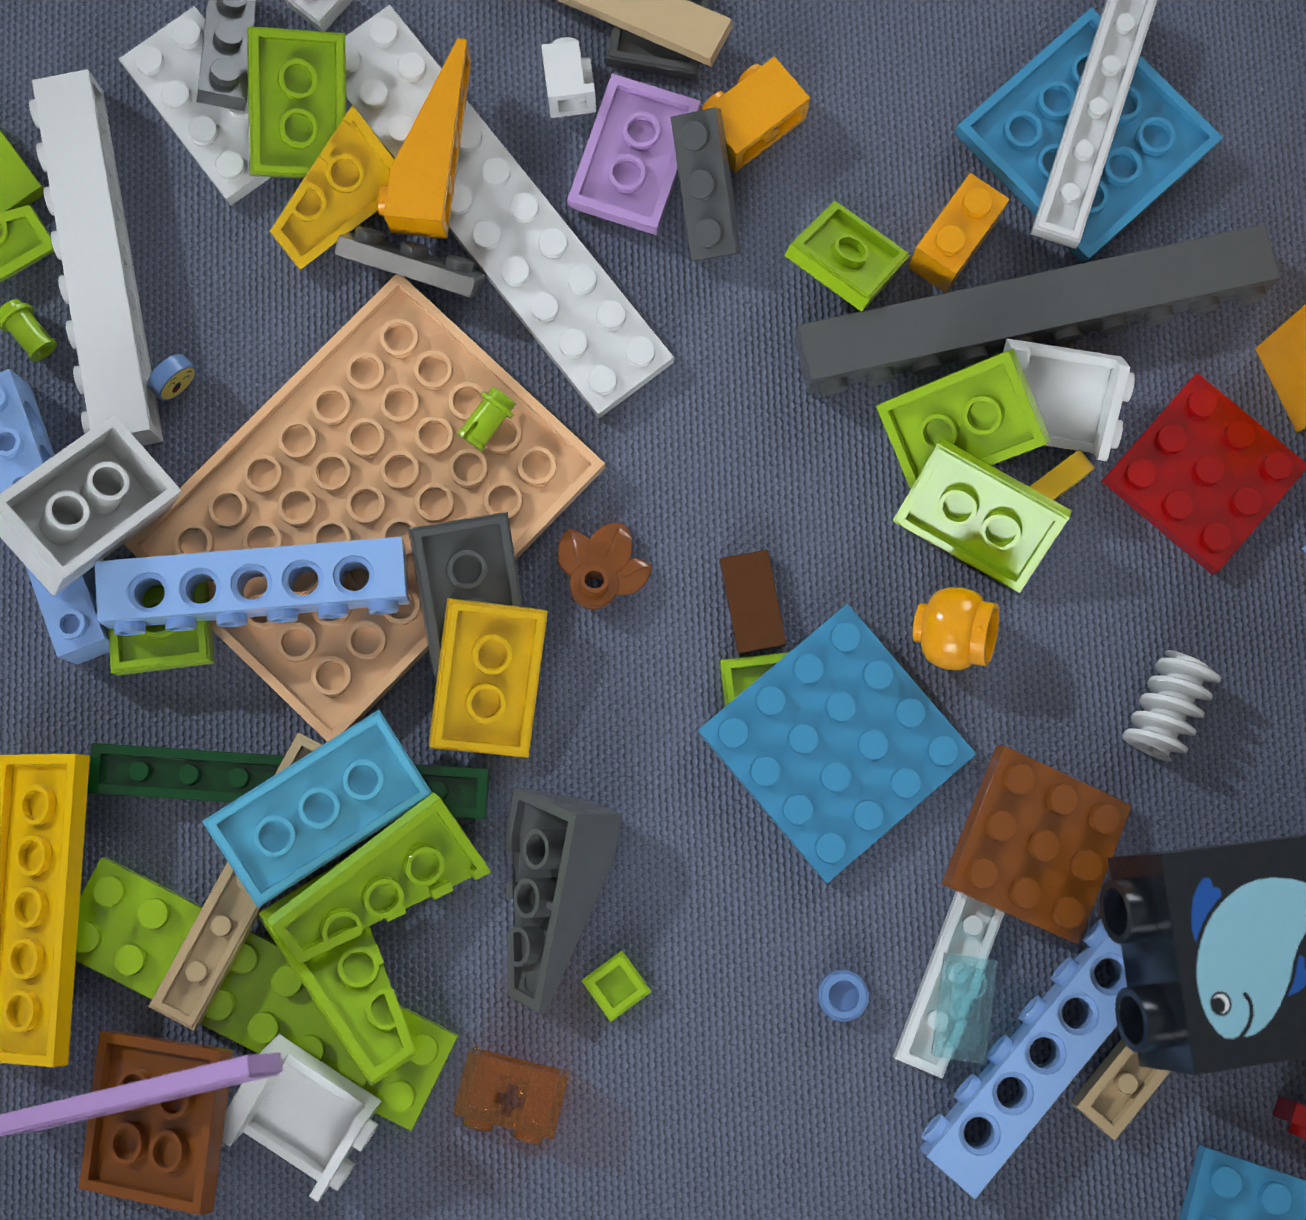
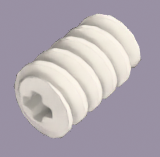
M1166 650L1164 653L1168 658L1159 659L1155 665L1160 675L1150 677L1147 682L1148 688L1152 693H1144L1139 699V704L1145 711H1136L1131 716V722L1137 729H1127L1123 733V740L1131 746L1150 756L1168 762L1172 761L1169 757L1171 752L1186 754L1188 752V747L1177 739L1179 734L1195 736L1197 732L1195 728L1186 722L1187 716L1203 718L1205 712L1194 704L1195 699L1212 700L1213 694L1202 686L1203 682L1220 683L1221 676L1202 661L1173 650Z

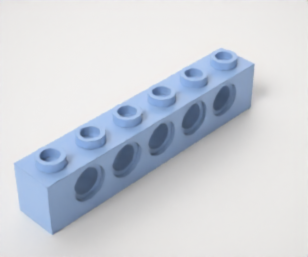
M10 369L0 372L1 493L55 455L31 385ZM26 566L57 658L78 665L109 653L108 627L97 622L95 566L54 597Z
M402 537L95 561L97 622L109 629H114V634L120 636L146 633L145 626L165 625L167 631H189L197 629L196 622L201 620H216L218 627H238L247 625V618L267 616V621L270 623H286L297 621L298 613L318 612V618L322 619L347 617L349 615L348 609L368 608L369 614H391L399 611L398 605L410 604L406 546ZM353 569H364L369 572V580L366 586L358 591L345 589L343 582L347 573ZM304 573L318 575V585L312 593L298 595L294 592V583L300 575ZM254 577L266 578L267 589L265 593L257 599H246L244 596L246 583ZM214 581L216 584L214 597L203 604L195 603L194 591L196 587L202 582ZM163 585L165 595L162 602L156 607L145 608L143 603L145 592L152 586Z
M1101 919L1096 921L1084 935L1083 942L1087 945L1076 959L1068 957L1054 971L1051 980L1055 984L1043 999L1040 996H1036L1024 1007L1019 1015V1019L1023 1023L1010 1038L1007 1035H1003L992 1046L986 1056L990 1063L978 1077L974 1074L970 1075L959 1086L954 1094V1098L958 1101L945 1117L942 1114L935 1116L921 1135L925 1142L919 1149L974 1199L982 1192L1117 1026L1115 1002L1119 991L1127 987L1121 944L1111 940L1104 929ZM1108 959L1113 965L1114 977L1108 985L1101 987L1095 979L1094 971L1096 965L1101 960ZM1077 998L1082 1005V1017L1076 1024L1068 1026L1063 1020L1062 1009L1069 999ZM1046 1037L1051 1046L1050 1056L1044 1063L1034 1064L1029 1054L1031 1044L1038 1038ZM1015 1077L1019 1085L1017 1097L1010 1103H1000L997 1098L999 1083L1005 1078ZM975 1117L984 1118L987 1125L985 1136L976 1143L966 1142L964 1138L966 1123Z

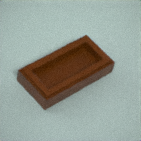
M768 549L720 558L719 563L737 655L785 647L786 639Z

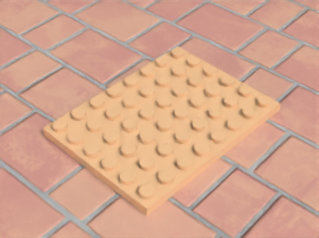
M395 274L180 487L182 491L171 509L124 543V545L137 558L402 537L406 546L410 604L398 605L399 611L396 613L375 615L369 614L368 608L348 609L349 615L347 617L322 619L318 618V612L298 613L297 621L286 623H270L267 621V616L247 618V625L238 627H218L216 620L211 621L212 630L328 742L357 724L429 650L408 528L508 512L515 560H517L606 468L605 462L405 277ZM493 386L508 396L516 405L511 410L514 414L512 419L505 418L485 445V449L481 452L474 445L469 444L460 437L457 431L463 427L483 400L480 397L482 391L488 393ZM364 569L351 570L344 578V588L350 591H358L364 588L369 580V572ZM314 573L300 575L294 583V592L298 595L312 593L318 585V575ZM264 577L250 579L244 587L245 598L257 599L261 597L267 589V579ZM208 581L210 600L216 593L214 581Z

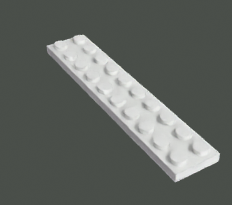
M388 5L345 36L346 102L350 107L353 104L395 160L441 68L391 5ZM466 100L449 231L478 268L486 274L489 282L597 418L600 419L673 364L674 357Z

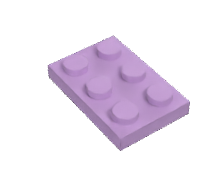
M611 74L567 199L568 208L657 235L678 176L670 117L700 111L701 101Z

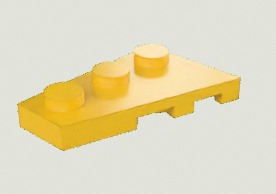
M353 104L269 231L299 270L335 244L339 235L352 231L378 211L380 187L382 185L388 186L390 168L394 159Z

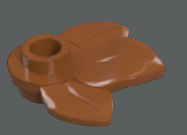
M616 522L604 525L595 531L591 538L573 529H567L562 535L558 548V564L570 577V593L579 605L587 609H600L609 605L616 595L634 594L647 583L652 565L639 558H631L632 536L625 524ZM588 579H598L603 585L599 588H590L585 582Z

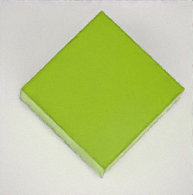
M623 950L581 980L610 1022L652 992Z

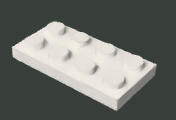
M193 6L120 57L119 60L229 205L232 206L271 177L249 176L248 94L245 112L196 102L205 19L197 8Z

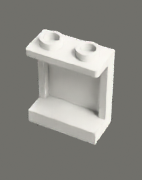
M1006 338L1004 352L1014 348L1051 438V441L1045 446L1076 451L1081 450L1082 452L1094 454L1097 460L1107 461L1110 449H1117L1121 440L1123 422L1118 417L1122 401L1128 402L1134 388L1135 375L1130 372V366L1124 358Z
M278 1034L259 1054L280 1053L283 1072H279L277 1076L241 1084L226 1111L222 1142L231 1146L244 1132L315 1179L317 1183L309 1197L318 1202L329 1187L338 1191L351 1173L355 1163L349 1160L348 1157L354 1148L361 1152L371 1139L379 1125L371 1120L382 1101Z

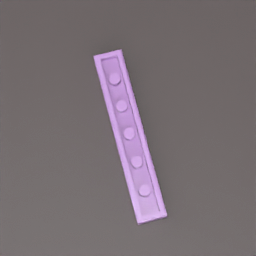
M281 1054L246 1055L0 1114V1136L37 1132L277 1076L279 1072H283Z

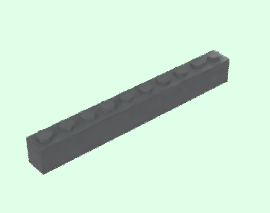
M1262 224L801 324L797 327L794 342L807 394L820 391L822 396H830L846 391L849 388V384L867 381L869 386L881 385L896 378L895 374L913 371L916 376L927 375L940 370L942 364L960 361V364L963 366L973 365L988 359V354L1004 351L1006 338L1033 343L1052 340L1053 345H1064L1080 339L1083 333L1096 330L1099 331V335H1110L1126 329L1128 323L1144 320L1145 325H1156L1172 319L1174 313L1190 310L1191 315H1202L1218 309L1220 303L1236 300L1237 305L1251 304L1267 296L1266 292L1281 277L1266 225Z

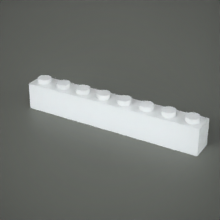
M88 69L32 80L35 99L29 101V108L34 124L38 129L40 128L42 143H37L36 150L40 165L48 174L49 186L44 187V198L50 214L55 216L57 231L51 232V241L57 258L62 260L64 275L59 276L58 283L62 298L70 307L72 320L66 322V331L72 348L77 349L79 365L74 366L73 373L77 389L85 397L87 411L81 413L84 433L86 434L108 417L115 414L142 446L163 442L156 395L148 388V379L152 371L103 90Z

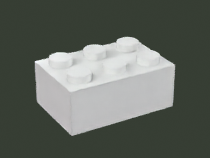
M113 414L0 493V538L54 597L94 567L95 561H102L170 510L182 490Z

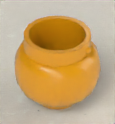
M963 587L940 589L931 596L928 604L920 603L918 605L913 622V640L921 642L923 655L930 663L946 670H963L971 667L973 664L986 667L992 659L997 641L1000 619L999 604L984 601L979 593Z

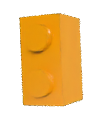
M774 56L762 66L756 63L749 67L740 76L737 85L726 93L719 91L712 95L704 103L702 110L714 107L721 109L729 167L735 173L806 119L810 97Z
M969 173L916 246L908 268L947 293L995 227L1010 199L972 173Z

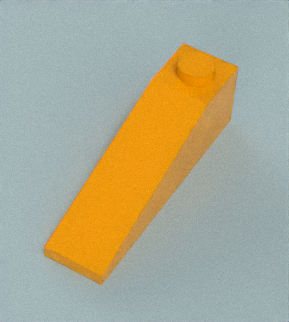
M457 38L390 168L388 186L382 185L380 187L378 212L379 215H384L391 233L447 239L472 64L467 39Z

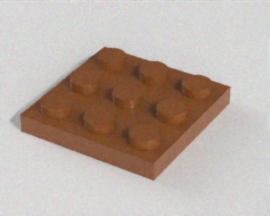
M996 745L941 885L1063 940L1079 945L1108 870V858L1113 857L1132 805L1007 746Z
M117 1030L100 1031L92 1092L233 1059L234 1050ZM229 1087L88 1119L79 1189L196 1215L213 1213Z

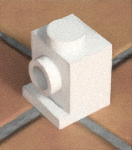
M564 37L556 39L550 44H542L551 118L596 113L590 57L581 58L579 40Z

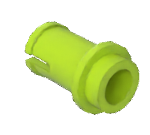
M20 299L8 301L0 308V329L3 332H10L28 354L31 361L37 362L48 357L56 349L57 342L54 338L50 337L33 316V307L28 303H22Z
M493 386L488 393L482 391L480 397L483 400L463 427L457 431L460 437L469 444L474 445L481 452L485 449V445L505 418L512 419L514 416L511 410L516 403Z

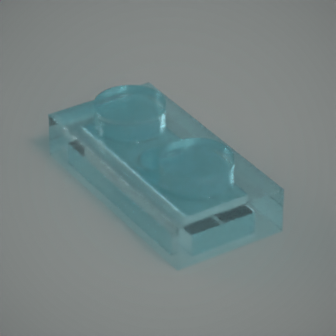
M944 952L931 1055L979 1064L986 1063L998 961Z

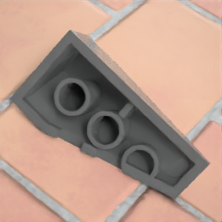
M514 787L505 834V851L513 852L514 882L506 883V899H514V927L507 933L508 996L537 1013H545L549 1008L613 865L622 814L592 801L523 787Z

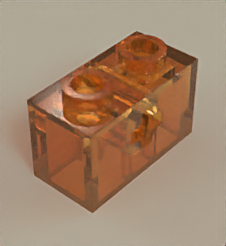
M473 1047L467 1055L453 1114L464 1117L463 1125L469 1128L492 1132L494 1125L513 1129V1137L515 1139L533 1144H542L544 1137L554 1139L571 1071ZM510 1085L518 1087L517 1096L526 1099L525 1102H518L514 1110L506 1108V1099L498 1096V1093H505Z

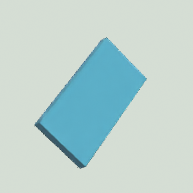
M377 710L202 822L255 905L259 908L412 809L432 794L380 710Z

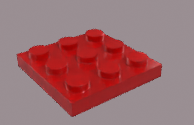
M1196 373L1101 482L1211 575H1214L1221 570L1305 472L1306 462L1199 373Z

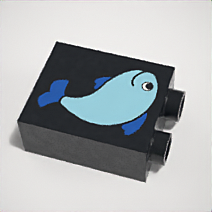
M1306 834L1109 857L1108 864L1111 880L1106 881L1101 888L1099 910L1106 933L1112 941L1121 944L1127 987L1122 988L1117 995L1115 1016L1118 1030L1124 1043L1138 1055L1139 1066L1198 1075L1305 1058Z

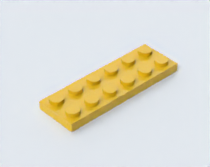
M0 755V1063L43 1067L68 1066L90 755Z

